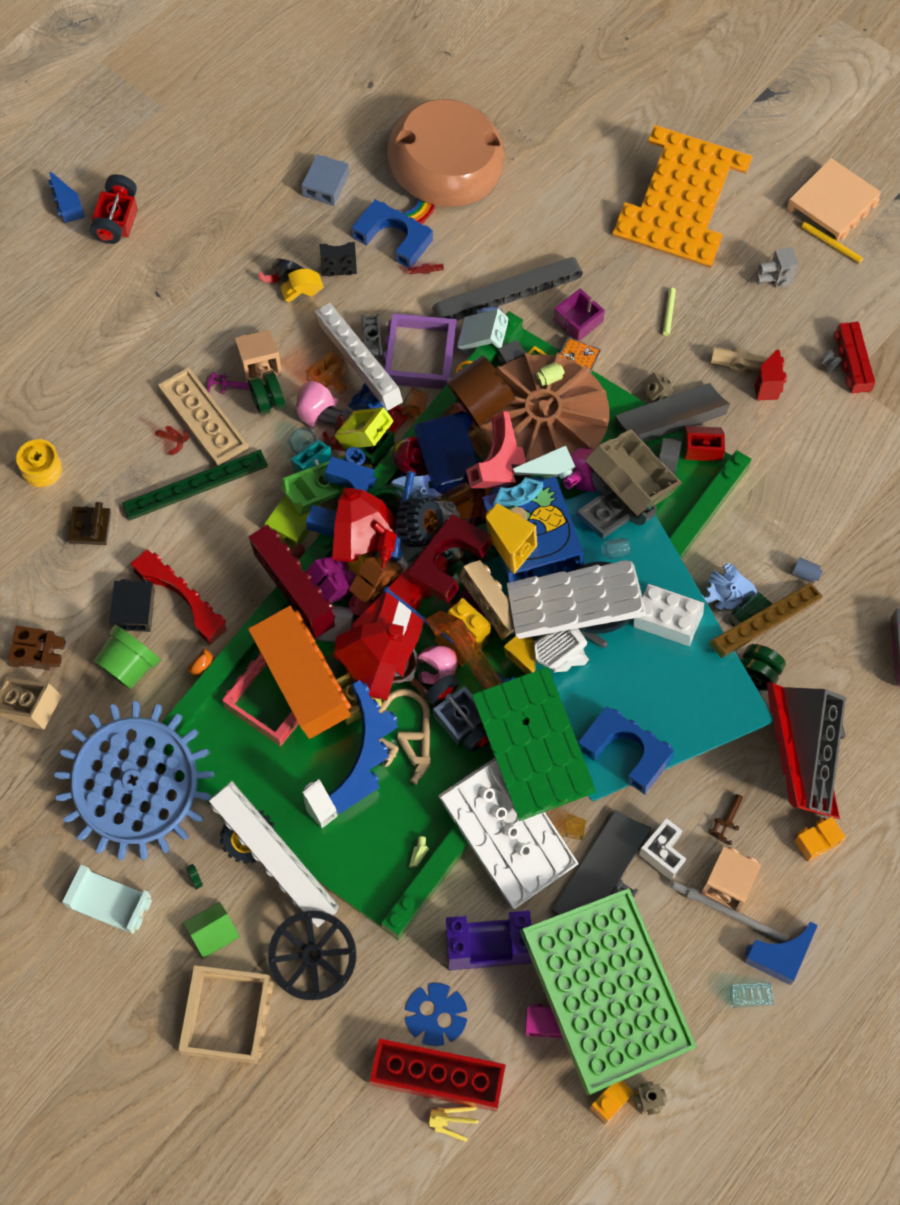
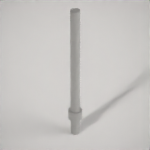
M675 881L672 889L686 895V898L692 901L697 900L782 943L788 941L789 936L699 893V890L694 887L689 888Z

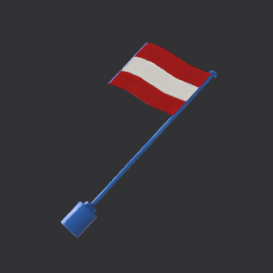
M390 587L384 588V593H386L385 599L375 623L387 622L404 626L402 646L396 668V673L404 678L407 661L418 642L423 622H425L500 682L505 683L516 679L514 677L511 679L507 677L504 680L390 591Z

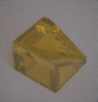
M567 814L563 837L583 840L586 820Z

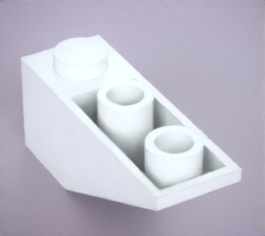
M319 779L315 783H309L303 791L306 811L322 829L337 817V810Z

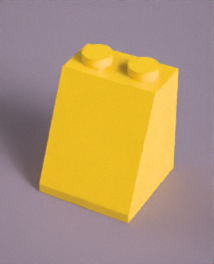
M497 503L486 514L488 534H490L493 545L510 571L515 574L537 547L536 526Z
M462 598L448 611L440 630L475 656L489 643L491 623ZM439 633L437 634L435 642L439 646L451 648L456 653L458 664L461 667L471 659Z

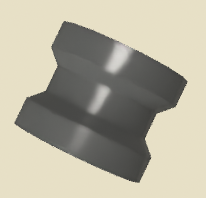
M829 350L820 359L819 364L825 366L826 370L831 373L840 365L842 359L836 357L834 352Z

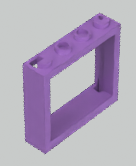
M392 314V320H388L390 335H386L385 346H388V350H384L383 361H386V365L382 367L396 385L443 389L447 385L446 381L451 378L457 319ZM397 327L448 331L443 375L391 370Z

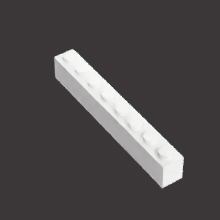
M328 303L315 310L319 326L384 408L388 411L401 404L403 400L399 387L332 304Z
M232 781L210 799L209 802L213 811L221 814L225 819L226 826L234 830L238 834L239 841L251 849L252 856L257 861L263 863L268 875L275 877L279 882L280 889L292 897V902L297 908H301L303 911L318 910L332 915L337 912L339 905ZM312 918V922L317 928L325 922L322 919Z

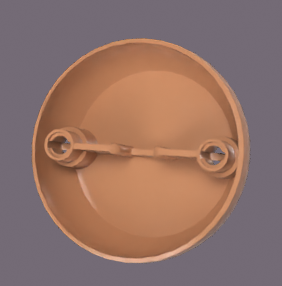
M435 99L412 107L396 121L388 139L387 161L395 180L408 193L430 204L455 207L477 202L496 187L504 168L505 149L497 128L480 110L457 100Z

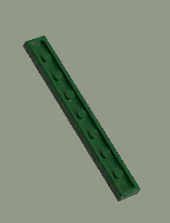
M260 449L122 502V505L130 521L268 467V464Z

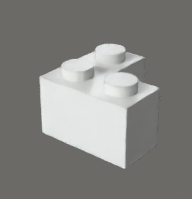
M666 818L641 848L639 856L669 880H672L683 867L686 858L672 848L680 838L682 830Z

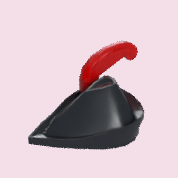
M277 258L272 264V268L276 269L275 275L264 276L263 273H259L258 277L263 282L275 283L281 278L289 279L288 274L305 268L295 262Z

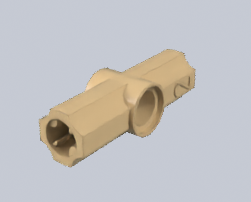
M714 347L711 357V363L730 366L733 371L737 372L744 371L745 369L759 371L760 366L767 360V356L748 353L744 348L728 350Z

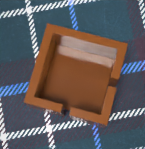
M380 556L366 558L358 573L367 579L370 584L357 575L349 590L364 603L375 602L384 593V588L389 587L401 575L404 568L390 559L385 563V567L382 568L383 561H381Z

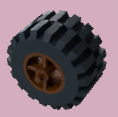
M407 499L399 506V512L396 515L397 532H399L400 539H403V543L407 544V546H428L433 535L437 534L442 528L444 521L443 512L439 508L440 505L434 499Z

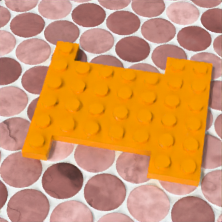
M654 125L648 143L663 147L662 154L642 206L638 207L624 202L613 231V236L711 268L723 234L707 228L729 170L747 174L753 156Z

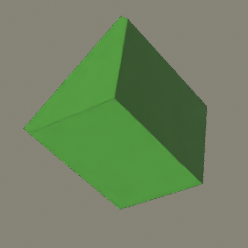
M220 902L184 922L203 959L240 938L229 915Z

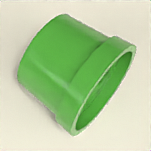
M114 624L109 632V638L93 661L131 690L151 668L154 669L161 662V659L132 635Z

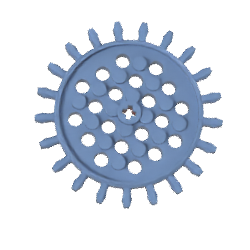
M133 701L132 717L123 719L120 717L117 705L112 704L110 705V712L113 721L104 726L95 714H91L89 718L96 731L89 737H86L83 732L74 729L72 734L83 745L77 754L70 750H61L60 752L65 758L74 760L72 772H55V777L59 779H71V792L57 795L56 800L66 801L73 798L76 810L67 814L63 820L64 822H72L78 817H82L87 826L77 836L79 841L86 839L93 830L101 835L102 838L95 851L97 853H103L109 840L119 842L117 852L119 860L125 859L128 844H138L141 860L148 859L147 842L157 840L160 849L164 853H168L170 848L165 839L167 834L175 830L183 840L190 838L188 833L180 826L186 816L191 817L194 821L202 822L204 820L199 813L192 811L191 808L195 798L204 801L212 798L206 792L197 791L198 779L214 777V772H198L196 765L197 759L206 757L210 752L208 749H201L192 753L187 745L188 742L199 734L196 729L189 731L184 737L175 732V728L183 717L177 713L168 726L158 722L162 713V706L156 704L153 708L150 719L140 717L141 706L138 701ZM130 730H135L137 733L136 739L133 741H129L127 738ZM150 737L155 739V745L152 748L146 746V740ZM108 741L110 743V750L104 753L101 750V745ZM171 744L174 747V752L167 756L164 749L167 745ZM122 749H127L129 752V756L125 760H122L119 755ZM141 756H145L148 760L145 767L138 765V760ZM97 760H100L103 766L100 771L96 772L93 765ZM164 763L166 771L164 774L159 775L156 770L157 766ZM118 767L121 770V775L119 778L114 779L112 771ZM182 770L185 778L183 781L177 782L175 774ZM133 776L138 777L136 784H131ZM89 779H92L95 786L89 791L86 789L85 784ZM156 782L158 784V791L152 794L149 791V785ZM108 786L113 789V795L110 798L104 795V790ZM172 789L177 792V798L174 801H170L167 797L168 792ZM125 794H130L132 797L129 805H125L122 801ZM145 801H148L151 805L147 813L141 810V805ZM100 805L105 808V814L102 817L96 814V809ZM166 808L169 811V817L166 820H162L160 818V811ZM118 813H122L124 816V821L121 824L115 822V816ZM137 820H140L143 824V828L139 832H136L133 828V824Z

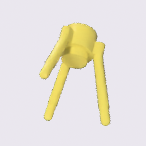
M465 1106L453 1108L438 1107V1110L432 1109L429 1126L435 1127V1132L444 1133L466 1142V1137L447 1130L443 1126L447 1127L448 1121L477 1124V1119L449 1116V1113L474 1111L477 1108Z

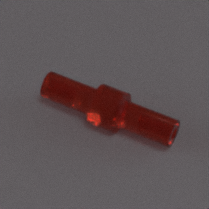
M426 263L422 264V266L408 267L409 274L423 273L424 275L444 270L443 263L433 265Z

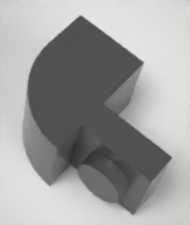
M663 438L659 460L675 475L682 442L674 438Z

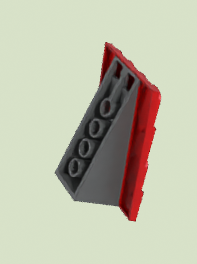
M767 683L770 713H773L775 736L779 743L782 773L786 776L790 805L794 808L825 817L840 819L834 784L846 697L826 689L782 687L774 683Z

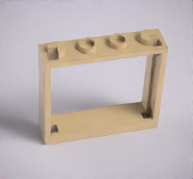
M194 965L178 1051L184 1055L257 1064L258 1058H261L263 1053V1045H260L261 1037H265L267 1024H264L265 1015H269L270 1003L267 1002L268 994H272L274 986L270 976ZM204 977L262 985L251 1055L191 1047Z

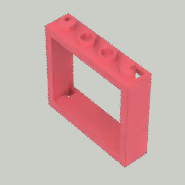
M260 652L258 658L249 663L244 675H240L237 678L235 686L231 690L226 691V696L222 701L224 708L281 746L299 724L293 712L289 714L277 731L274 732L235 705L237 700L267 665Z

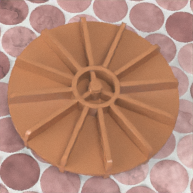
M527 352L524 353V357L496 368L497 373L504 383L507 384L516 399L498 414L503 411L509 412L517 447H523L526 463L564 446L567 447L571 455L579 448L595 450L600 445L608 428L609 404L606 391L590 373L588 366L583 367L576 362L562 358L561 353L558 352L556 356H529ZM551 363L561 364L564 370L563 379L548 386H541L535 373L540 368ZM490 419L481 425L479 430L485 442L491 448L493 429Z

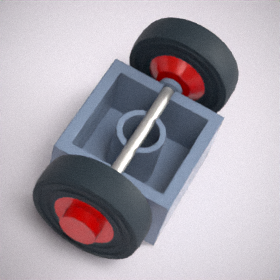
M451 674L436 681L426 693V698L432 705L442 702L433 709L434 718L457 746L464 742L465 747L470 752H473L487 745L489 739L472 694L466 686L452 695L458 688L459 681Z

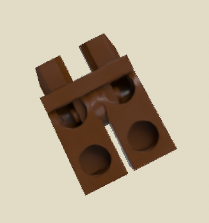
M16 625L7 660L11 667L16 668L25 666L50 670V667H60L62 656L61 654L53 653L54 649L64 650L66 640L64 637L56 636L54 631Z

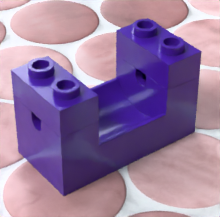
M530 910L509 912L507 920L467 923V916L446 917L445 933L449 971L532 964L531 957L520 933V930L532 926Z

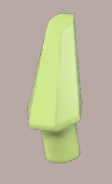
M418 837V845L414 847L409 865L410 869L416 868L428 852L429 848L426 846V837Z

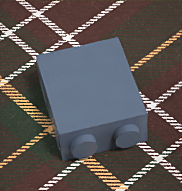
M317 154L301 185L302 196L335 206L349 177V164Z

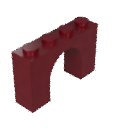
M452 514L449 519L443 522L440 531L433 535L427 548L421 551L417 561L410 565L407 572L410 582L442 601L449 603L459 590L456 579L436 568L438 557L450 548H463L483 558L493 545L491 536Z

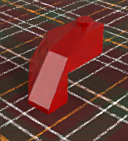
M344 488L339 499L335 519L333 560L352 563L358 560V556L365 553L370 555L379 551L377 546L380 533L372 527L375 520L384 528L395 533L397 518L382 500L364 490Z
M387 622L368 623L336 637L334 656L338 661L341 660L346 667V671L354 681L360 680L361 683L365 682L370 690L368 694L372 698L388 700L398 665L404 626Z

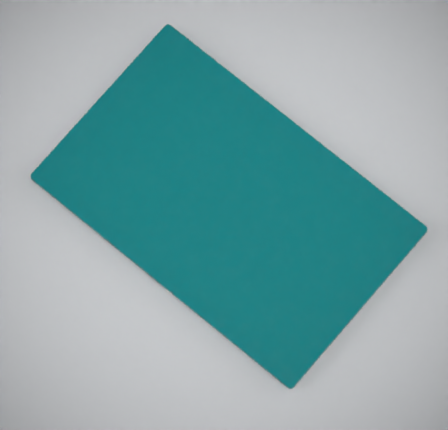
M597 490L595 492L588 491L566 500L567 509L583 549L584 564L591 562L616 563L623 560L631 561L635 567L642 597L648 584L704 603L703 616L690 646L635 628L634 618H632L625 626L615 631L596 634L607 641L608 645L606 648H602L584 637L587 645L583 650L589 659L585 665L571 666L568 671L554 672L552 668H549L577 742H579L606 706L611 709L618 710L627 720L635 721L644 731L652 732L661 742L665 741L672 746L674 757L665 768L667 770L773 723L774 718L736 652L734 651L721 658L709 645L712 639L724 632L657 516L655 515L643 525H636L628 521L602 539L576 516L579 509L600 496ZM462 548L468 562H476L474 558H470L468 551ZM499 557L483 562V564L489 567L492 578L500 583L504 595L509 596L507 581ZM515 633L508 637L509 641L516 636ZM542 635L532 636V638L535 641ZM537 661L535 662V671L545 668L544 665ZM630 739L614 740L606 746L595 761L582 753L596 789L595 794L588 796L589 799L596 801L630 786L628 784V776L643 757V751L636 742Z

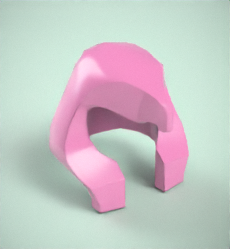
M307 381L298 392L296 411L303 422L314 428L317 425L319 414L327 407H336L338 399L332 397L330 391L322 384L315 381Z
M431 646L424 649L418 655V663H428L438 671V674H430L427 671L421 672L418 675L419 682L434 684L445 676L454 675L458 663L456 653L446 646Z

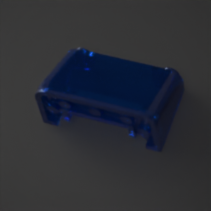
M464 411L423 421L415 425L416 436L432 486L437 492L449 498L471 489L466 469L481 463L476 458L467 430L471 427L472 418Z

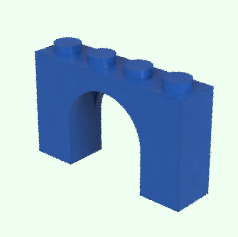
M374 199L352 226V238L367 246L380 230L389 227L400 229L407 237L395 251L396 262L411 269L433 241V230L427 225L417 222L414 218H409L402 214L399 210L387 206L386 203Z
M332 456L325 471V481L346 488L364 490L368 493L370 488L375 487L377 480L374 477V469ZM312 505L306 520L307 530L334 538L337 511Z
M606 706L579 740L580 750L595 761L606 746L614 740L630 739L636 742L643 751V757L629 774L628 784L646 795L672 761L674 750L669 743L661 742L652 732L644 731L635 721L627 720L618 710Z

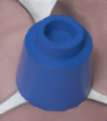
M351 447L346 451L344 460L362 465L365 462V454L361 449Z

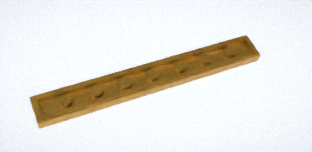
M808 583L712 639L709 645L721 658H724L818 602L823 596L811 583Z

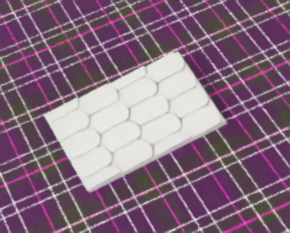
M627 560L604 566L595 565L567 573L558 572L539 578L534 576L507 583L515 635L519 639L647 616L634 564Z
M493 758L463 778V780H460L438 795L451 818L457 824L468 844L472 847L490 878L494 881L512 909H516L579 864L545 812L519 822L496 758Z

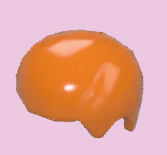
M204 648L187 667V671L194 677H200L214 661L213 654Z

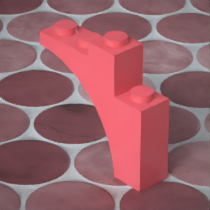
M503 411L491 418L493 440L490 453L483 463H478L466 469L470 488L507 487L515 483L513 468L526 463L523 447H517L509 412Z

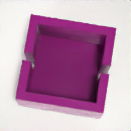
M579 288L554 308L553 321L563 330L567 328V333L573 339L580 341L603 323L605 310L594 300L591 302V297Z
M333 556L315 560L307 569L312 578L311 583L314 586L318 585L325 576L327 577L319 588L323 593L321 596L324 600L328 599L330 603L350 598L353 593L349 588L356 577L353 571L348 570L350 567L346 562L335 561L332 558Z

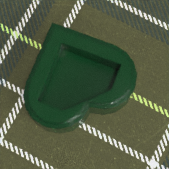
M194 864L186 866V872L195 890L203 887Z

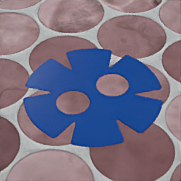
M441 983L428 984L429 996L422 987L410 996L405 1010L417 1013V1015L406 1017L405 1020L409 1031L415 1038L426 1030L422 1043L431 1046H443V1032L451 1042L456 1040L463 1032L467 1018L455 1014L466 1012L467 1006L458 991L447 999L450 986ZM425 1001H431L435 1006V1011L430 1016H425L420 1011V1006ZM442 1013H448L452 1017V1024L447 1028H443L438 1024V1017Z

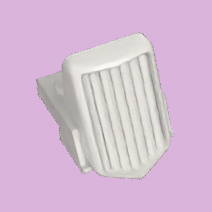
M578 628L543 634L534 641L535 660L545 667L552 668L554 672L568 671L571 666L585 665L589 661L583 650L587 645V641Z

